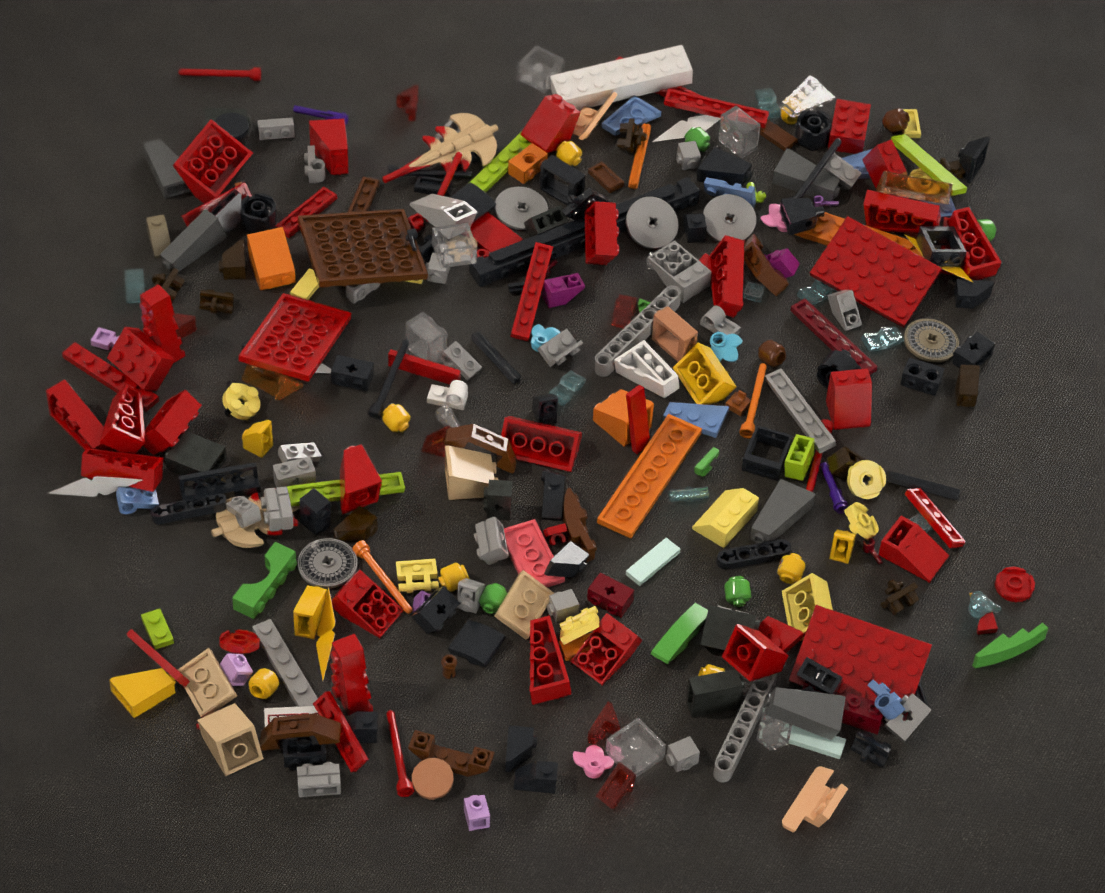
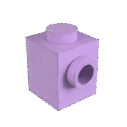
M226 654L220 663L232 686H244L253 673L243 654Z
M472 795L464 798V813L469 831L490 827V813L485 795Z

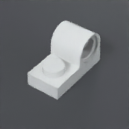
M460 380L452 381L449 388L431 384L427 403L464 410L468 398V387L466 383Z

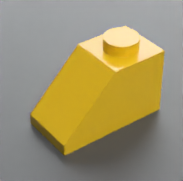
M265 420L254 423L249 429H246L242 435L243 448L263 458L273 446L272 421Z
M837 529L834 533L829 559L849 564L856 534Z

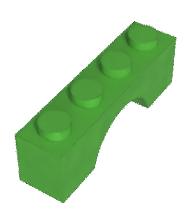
M274 542L265 554V567L270 573L261 582L242 584L232 598L233 609L252 619L258 613H262L267 601L274 597L276 589L285 582L288 573L295 569L297 565L296 551Z

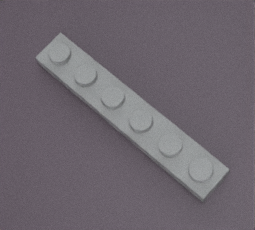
M780 368L765 375V381L805 435L815 438V448L819 454L835 447L836 440L784 371Z
M268 619L252 626L253 633L257 635V638H260V645L296 706H314L313 703L318 698L272 620Z

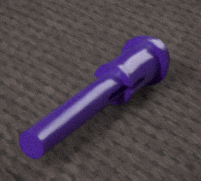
M296 105L293 108V112L325 118L326 120L345 119V125H347L349 115L346 112L338 113L330 110L325 112Z
M823 462L820 464V467L830 489L829 495L834 504L833 509L839 514L845 513L844 510L848 508V503L844 500L841 490H838L827 462Z

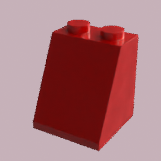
M561 95L545 96L520 135L546 153L556 151L562 142L570 141L581 112L573 104L566 102Z
M345 119L309 121L310 146L315 145V155L318 159L325 162V168L331 175L349 174Z
M892 140L876 145L862 159L876 191L907 180L906 168Z
M868 368L831 372L826 404L834 430L871 426L872 381Z
M362 444L350 446L343 452L340 468L342 514L354 511L358 506L365 507L376 503L379 499L382 480Z
M737 624L722 658L746 679L754 681L781 672L789 655L760 631Z

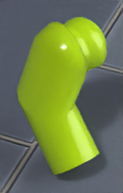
M753 182L747 183L746 188L748 189L749 186L755 187V184ZM755 189L756 202H764L766 198L765 192L759 191L757 193Z

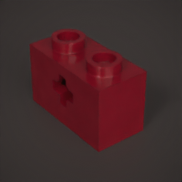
M600 572L588 588L587 600L591 604L607 610L610 614L622 618L633 603L634 589Z
M847 692L842 723L878 735L884 716L876 708L875 701Z

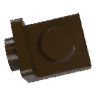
M940 158L939 164L957 179L965 177L966 172L958 160L947 163L945 158Z

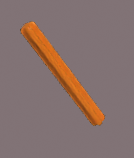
M644 123L641 127L643 132L647 134V140L641 141V145H637L628 187L630 189L638 188L651 132L650 124Z

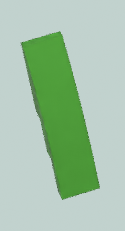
M694 603L666 632L652 650L651 655L666 664L670 663L687 648L688 642L699 633L700 627L706 622L708 610Z
M1041 623L1029 633L1022 628L1010 638L1005 634L1000 635L975 655L972 666L976 669L993 665L1031 649L1045 639L1048 627Z

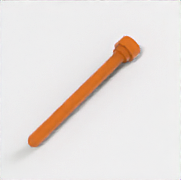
M765 363L759 365L747 419L740 428L739 433L744 438L750 439L755 430L753 422L767 368Z
M364 540L357 542L352 548L356 556L364 558L403 610L408 614L411 613L412 607L371 556L369 545Z

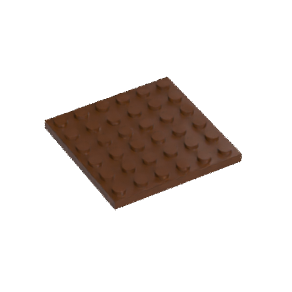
M404 209L298 216V224L319 287L428 279V272L416 240L414 239L417 250L413 251L410 242L405 239L407 230L411 229Z

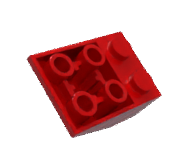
M903 516L899 517L882 539L878 554L929 583L949 557L918 524Z
M358 570L331 599L333 609L343 618L378 638L382 637L404 611L361 570Z
M606 613L599 622V627L593 630L570 662L603 685L632 656L643 640ZM590 644V650L587 653L582 652Z

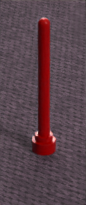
M253 67L250 70L179 69L178 71L181 76L250 77L253 81H261V67Z
M461 152L455 154L437 195H445L462 158Z
M822 419L821 422L831 434L834 426L830 420ZM817 450L815 451L806 490L811 492L814 491L823 452L819 454Z
M389 710L386 715L399 777L396 785L397 794L400 797H408L414 793L412 782L407 778L395 713Z

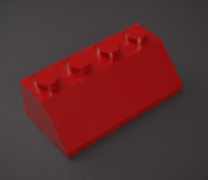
M507 416L504 419L501 436L509 440L517 460L572 472L579 451L582 432Z

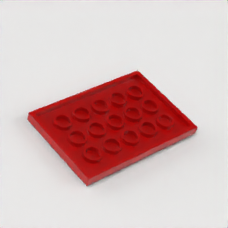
M847 216L810 271V276L837 291L853 290L856 302L905 328L942 268Z
M283 293L239 354V361L309 382L351 320L352 313Z
M816 605L789 682L803 686L805 682L798 679L796 674L806 657L843 677V682L836 695L846 697L848 692L875 701L877 696L868 686L872 680H875L879 685L883 682L891 690L890 694L895 692L902 699L905 695L908 697L912 693L915 695L932 644ZM814 688L815 691L820 692V693H823V692L819 691L818 689ZM908 712L902 713L904 716L902 718L903 721H906Z

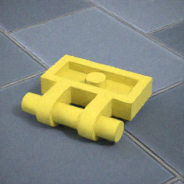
M436 559L396 562L398 582L406 581V583L398 584L399 592L407 591V593H413L416 590L430 592L431 589L439 588L438 581H430V579H437ZM414 580H424V582H416V583H413L412 581H414Z
M596 606L589 609L585 608L574 617L569 616L566 618V621L560 623V640L564 645L599 627V617L597 615L599 612Z

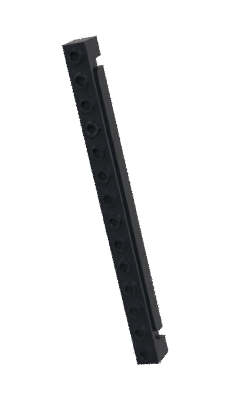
M690 177L677 181V185L672 186L669 184L616 204V209L619 211L618 219L616 220L619 233L627 231L626 215L631 205L643 197H657L667 202L675 212H678L681 209L699 203L700 190ZM585 217L493 251L486 258L480 256L470 260L469 273L478 286L482 287L528 269L536 242L553 246L550 260L584 248Z

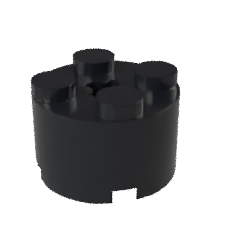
M811 109L801 112L798 116L795 138L798 139L797 142L807 147L810 151H816L829 142L832 124L830 116L824 111L816 109V112H810Z
M254 193L255 196L249 197L248 195L241 201V225L243 230L257 233L271 230L277 224L276 203L271 196L264 193Z
M834 350L829 352L818 366L816 376L818 381L828 389L831 372L861 369V367L851 357L849 351Z

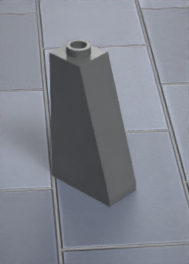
M161 139L143 143L144 156L164 199L191 192L173 167V164L179 157Z
M786 149L774 170L773 184L798 192L816 165L792 150ZM822 169L805 195L811 197L820 195L824 201H833L835 197L838 198L841 187H839L840 179Z
M205 209L160 254L163 259L162 264L168 270L176 268L181 271L225 240L227 235L218 218Z
M780 479L751 527L750 540L757 544L776 540L813 508L816 494Z
M776 687L764 699V705H766L764 714L832 740L841 730L846 697Z

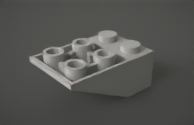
M430 194L410 203V206L417 213L421 214L448 238L469 229L477 214V211L463 200L436 194Z
M675 240L647 258L666 287L677 286L681 290L680 301L682 303L710 286L711 270Z

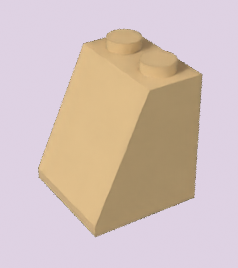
M445 446V475L448 499L484 498V488L488 487L489 480H498V477H494V474H496V462H492L491 454L454 446Z
M235 703L197 720L201 735L225 776L264 759L253 723Z

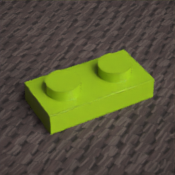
M160 608L141 614L142 622L155 650L174 644L173 636Z

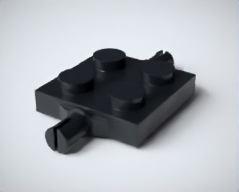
M589 188L578 197L574 195L568 196V201L571 203L562 211L565 216L577 220L585 217V210L595 201H609L606 196Z

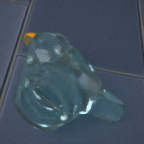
M975 591L969 594L971 599L968 612L972 617L980 618L986 613H999L1001 611V606L994 604L982 591Z

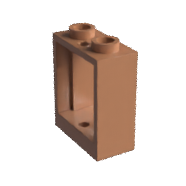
M667 306L654 314L652 340L679 362L697 344L698 331Z

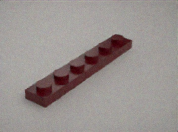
M804 298L791 306L790 311L832 351L847 350L861 369L868 368L870 375L877 371L878 366L808 300Z

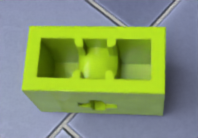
M796 434L785 459V477L804 480L814 456L815 438Z

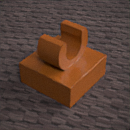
M739 390L730 397L725 406H729L730 411L742 416L750 407L751 399L746 397V393Z

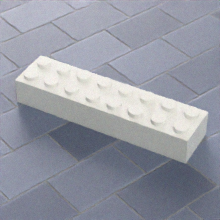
M683 45L551 75L552 94L561 95L566 102L573 104L577 110H582L584 106L590 108L603 105L614 91L618 94L613 102L632 98L634 95L641 96L658 92L662 89L666 90L691 84L693 69Z

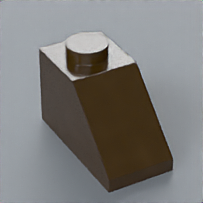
M239 240L222 254L223 261L219 262V272H223L224 280L246 279L244 240Z
M960 365L955 386L956 406L975 407L978 396L979 365Z
M844 446L827 458L828 468L832 475L846 480L849 468L855 463L867 459Z
M358 506L333 529L334 539L345 543L366 541L370 536L372 537L376 534L378 519L363 507Z

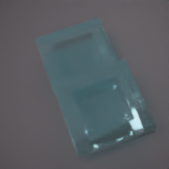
M772 88L755 90L759 108L769 111L768 119L781 117L780 107L776 102V95Z
M143 269L125 270L127 303L141 302L140 294L145 292Z
M815 280L811 287L799 289L797 296L801 300L805 298L814 305L827 299V295L835 293L837 290L819 280Z
M881 327L878 333H864L861 340L869 352L898 345L904 341V338L897 327Z
M569 371L561 377L559 385L549 391V394L557 395L558 403L564 406L586 382V378L573 371Z

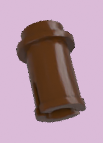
M446 655L441 660L443 676L446 679H451V673L452 678L456 675L457 659L453 655Z

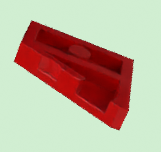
M769 616L760 623L758 629L785 653L795 646L806 634Z

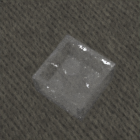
M536 45L517 64V80L546 93L551 88L550 76L564 73L565 59Z
M734 106L723 113L720 120L718 140L742 159L756 151L758 148L760 124L738 106Z
M468 223L432 228V246L441 269L477 262V245Z
M421 312L406 322V339L409 340L407 349L416 357L440 363L442 361L441 354L447 349V332L443 327L437 325L432 317H428L424 312Z
M638 717L607 738L605 753L634 780L664 759L666 744Z

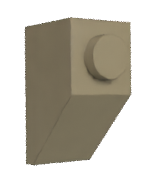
M164 214L146 218L147 232L155 258H160V254L171 244Z

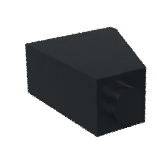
M715 147L698 167L696 180L704 182L706 177L726 181L732 186L735 183L743 186L752 177V164Z

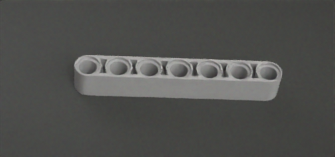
M677 286L665 288L595 356V372L598 376L605 377L610 375L615 370L614 359L643 340H646L652 334L654 314L658 310L668 306L675 312L679 308L681 290Z
M778 673L753 681L715 760L713 775L717 781L727 782L731 779L766 706L764 705V699L768 693L770 694L776 685Z

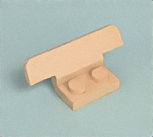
M614 91L598 111L584 106L580 111L581 113L573 134L579 136L578 139L580 140L587 139L618 94Z
M821 766L814 770L782 819V826L793 833L802 820L817 827H820L829 820L848 790L843 784H840L836 789L834 787L830 789L825 786L834 770Z

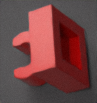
M564 523L543 530L545 538L550 537V544L553 546L556 544L555 537H559L561 543L566 541V537L562 533L567 531V527Z

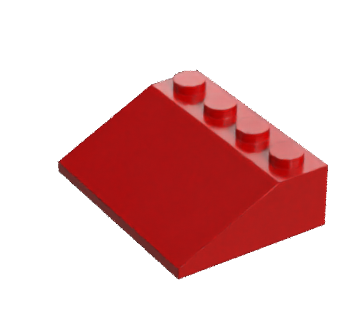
M211 119L173 164V167L193 195L202 203H206L221 194L253 152Z

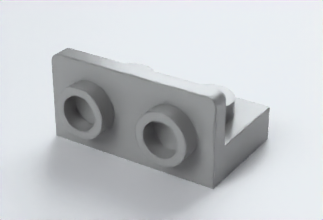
M293 118L258 120L260 140L295 137Z
M566 328L537 350L550 367L554 364L559 366L567 360V355L570 354L572 357L580 351L579 347L583 342L581 340L576 342Z

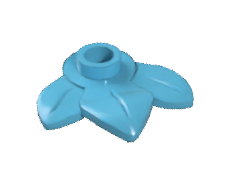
M540 324L535 325L531 330L532 349L539 352L537 349L558 335L560 331L554 327L545 329Z
M715 332L710 338V344L718 360L724 359L728 362L738 360L739 354L736 347L742 344V339L736 334L726 335L723 332Z

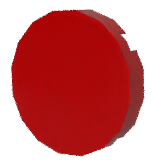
M1015 566L1006 567L996 576V591L1007 601L1023 602L1029 599L1034 592V578L1031 574L1026 573V570Z
M238 629L235 630V633H230L228 630L220 635L219 645L222 649L232 653H251L259 649L260 638H257L255 633L247 630Z

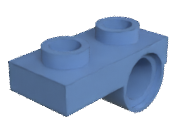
M118 487L116 491L119 512L121 514H132L137 508L152 509L159 505L156 489L151 492L137 488Z
M872 680L868 684L869 688L877 696L875 699L876 708L886 719H895L905 710L900 703L902 699L895 692L890 694L891 690L883 682L879 685L875 680Z

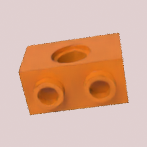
M533 143L508 161V174L525 184L541 171L540 165L545 159H548V153Z

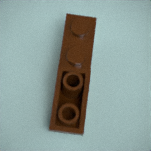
M567 488L563 511V522L567 527L565 534L568 542H573L589 554L588 562L595 558L596 543L589 537L586 527V519H588L586 510L581 508L577 494H574L571 488Z

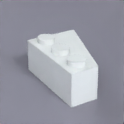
M645 340L614 359L616 373L663 398L679 389L678 375Z

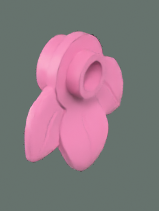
M770 204L768 208L769 214L761 216V221L769 227H777L779 231L787 232L779 212L780 205Z
M597 745L589 746L585 753L577 751L573 753L575 764L583 767L586 776L589 778H599L604 770L610 769L614 765V758L604 756V751Z

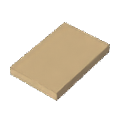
M522 570L494 617L526 640L530 637V620L541 618L547 604H549V596L553 595L554 592Z
M210 648L178 669L190 681L184 688L201 718L214 713L237 697L235 690Z

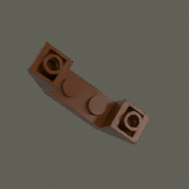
M753 234L744 243V261L754 276L775 296H778L789 285V282L781 271L771 266L761 251L764 246L757 236Z
M475 424L447 429L445 445L464 448L468 442L473 443L476 446L498 454L496 467L512 474L515 472L517 458L507 438Z
M314 713L275 717L261 731L260 748L261 751L280 749L281 739L315 736L319 745L339 743L342 725L337 721Z
M417 730L414 731L408 749L422 761L427 758L444 760L450 765L453 773L467 777L489 771L495 754L493 751L474 747L471 755L435 745V735Z

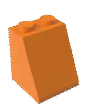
M283 227L248 234L249 262L260 291L296 283L295 269Z
M620 389L594 407L593 421L625 447L631 443L626 394L628 392ZM646 399L650 429L652 427L654 403Z

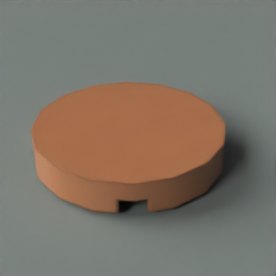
M427 758L419 762L412 773V784L416 793L428 800H435L446 796L454 783L453 771L450 765L438 758Z

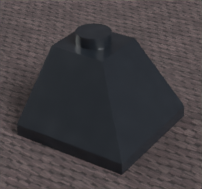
M988 136L968 142L965 148L962 147L959 151V162L966 172L965 179L967 183L971 184L985 163L990 141Z

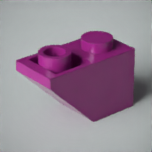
M788 248L764 255L771 266L781 271L785 278L794 276L800 264Z
M578 273L544 280L542 297L548 308L565 305L585 288V284Z

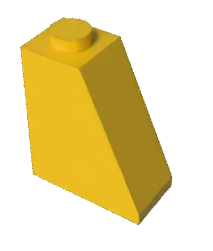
M307 585L293 611L294 632L296 636L315 639L327 589Z
M163 668L109 679L111 692L133 718L175 694L174 684H176V681Z

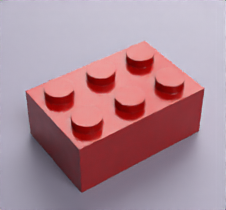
M837 99L828 149L835 139L839 138L841 139V144L836 151L852 154L863 152L871 104Z
M595 201L585 210L586 264L607 265L619 254V244H617L619 227L616 224L619 211L616 209V203Z
M124 327L107 357L108 360L143 390L158 391L175 361L171 355L139 328Z
M186 390L166 400L144 429L145 444L143 446L153 455L158 452L163 453L169 446L171 448L174 447L179 441L178 436L189 428L188 423L198 416V410L202 405Z

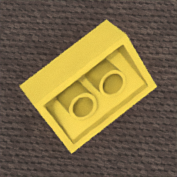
M744 488L725 490L692 526V529L725 548L757 512L759 497Z
M813 573L782 590L788 625L805 633L816 605L833 610L827 581Z

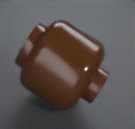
M902 108L889 110L883 117V125L890 132L906 129L910 121L909 114Z
M767 340L760 345L758 357L763 363L776 367L785 361L786 350L781 344L773 340Z

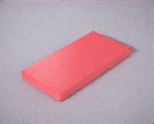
M535 519L504 528L508 555L518 575L524 570L547 588L565 582V577L547 576L544 574L554 555Z

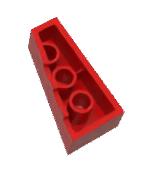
M867 190L863 204L866 226L881 231L918 233L920 226L940 225L941 214L939 205Z
M966 207L954 210L948 226L955 227L966 250V256L961 269L971 280L995 276L1002 262L971 209Z
M725 235L708 257L709 270H711L712 296L714 306L721 307L725 315L735 317L743 307L744 240Z
M158 284L140 294L141 319L144 326L143 333L175 359V363L186 355L185 351L180 349V345L183 343L181 337H178L176 330L179 328L173 317L175 313L170 295Z
M65 379L46 390L50 416L84 450L87 448L113 450V448L100 443L104 426Z
M125 384L115 395L111 402L100 443L119 452L136 454L145 444L141 391Z
M87 448L82 453L81 476L92 480L96 476L141 479L142 481L128 487L151 492L156 489L162 480L163 457Z
M550 615L530 620V696L532 705L572 695L570 681Z
M355 634L332 642L330 656L333 663L330 665L333 672L331 679L334 684L332 687L334 697L339 698L348 716L357 711L373 712V706L369 702L371 693L367 688L369 680L365 671L367 668L364 649Z

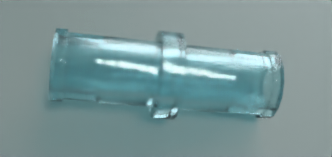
M689 486L685 489L669 490V501L686 500L687 502H692V500L709 499L708 487L691 488Z

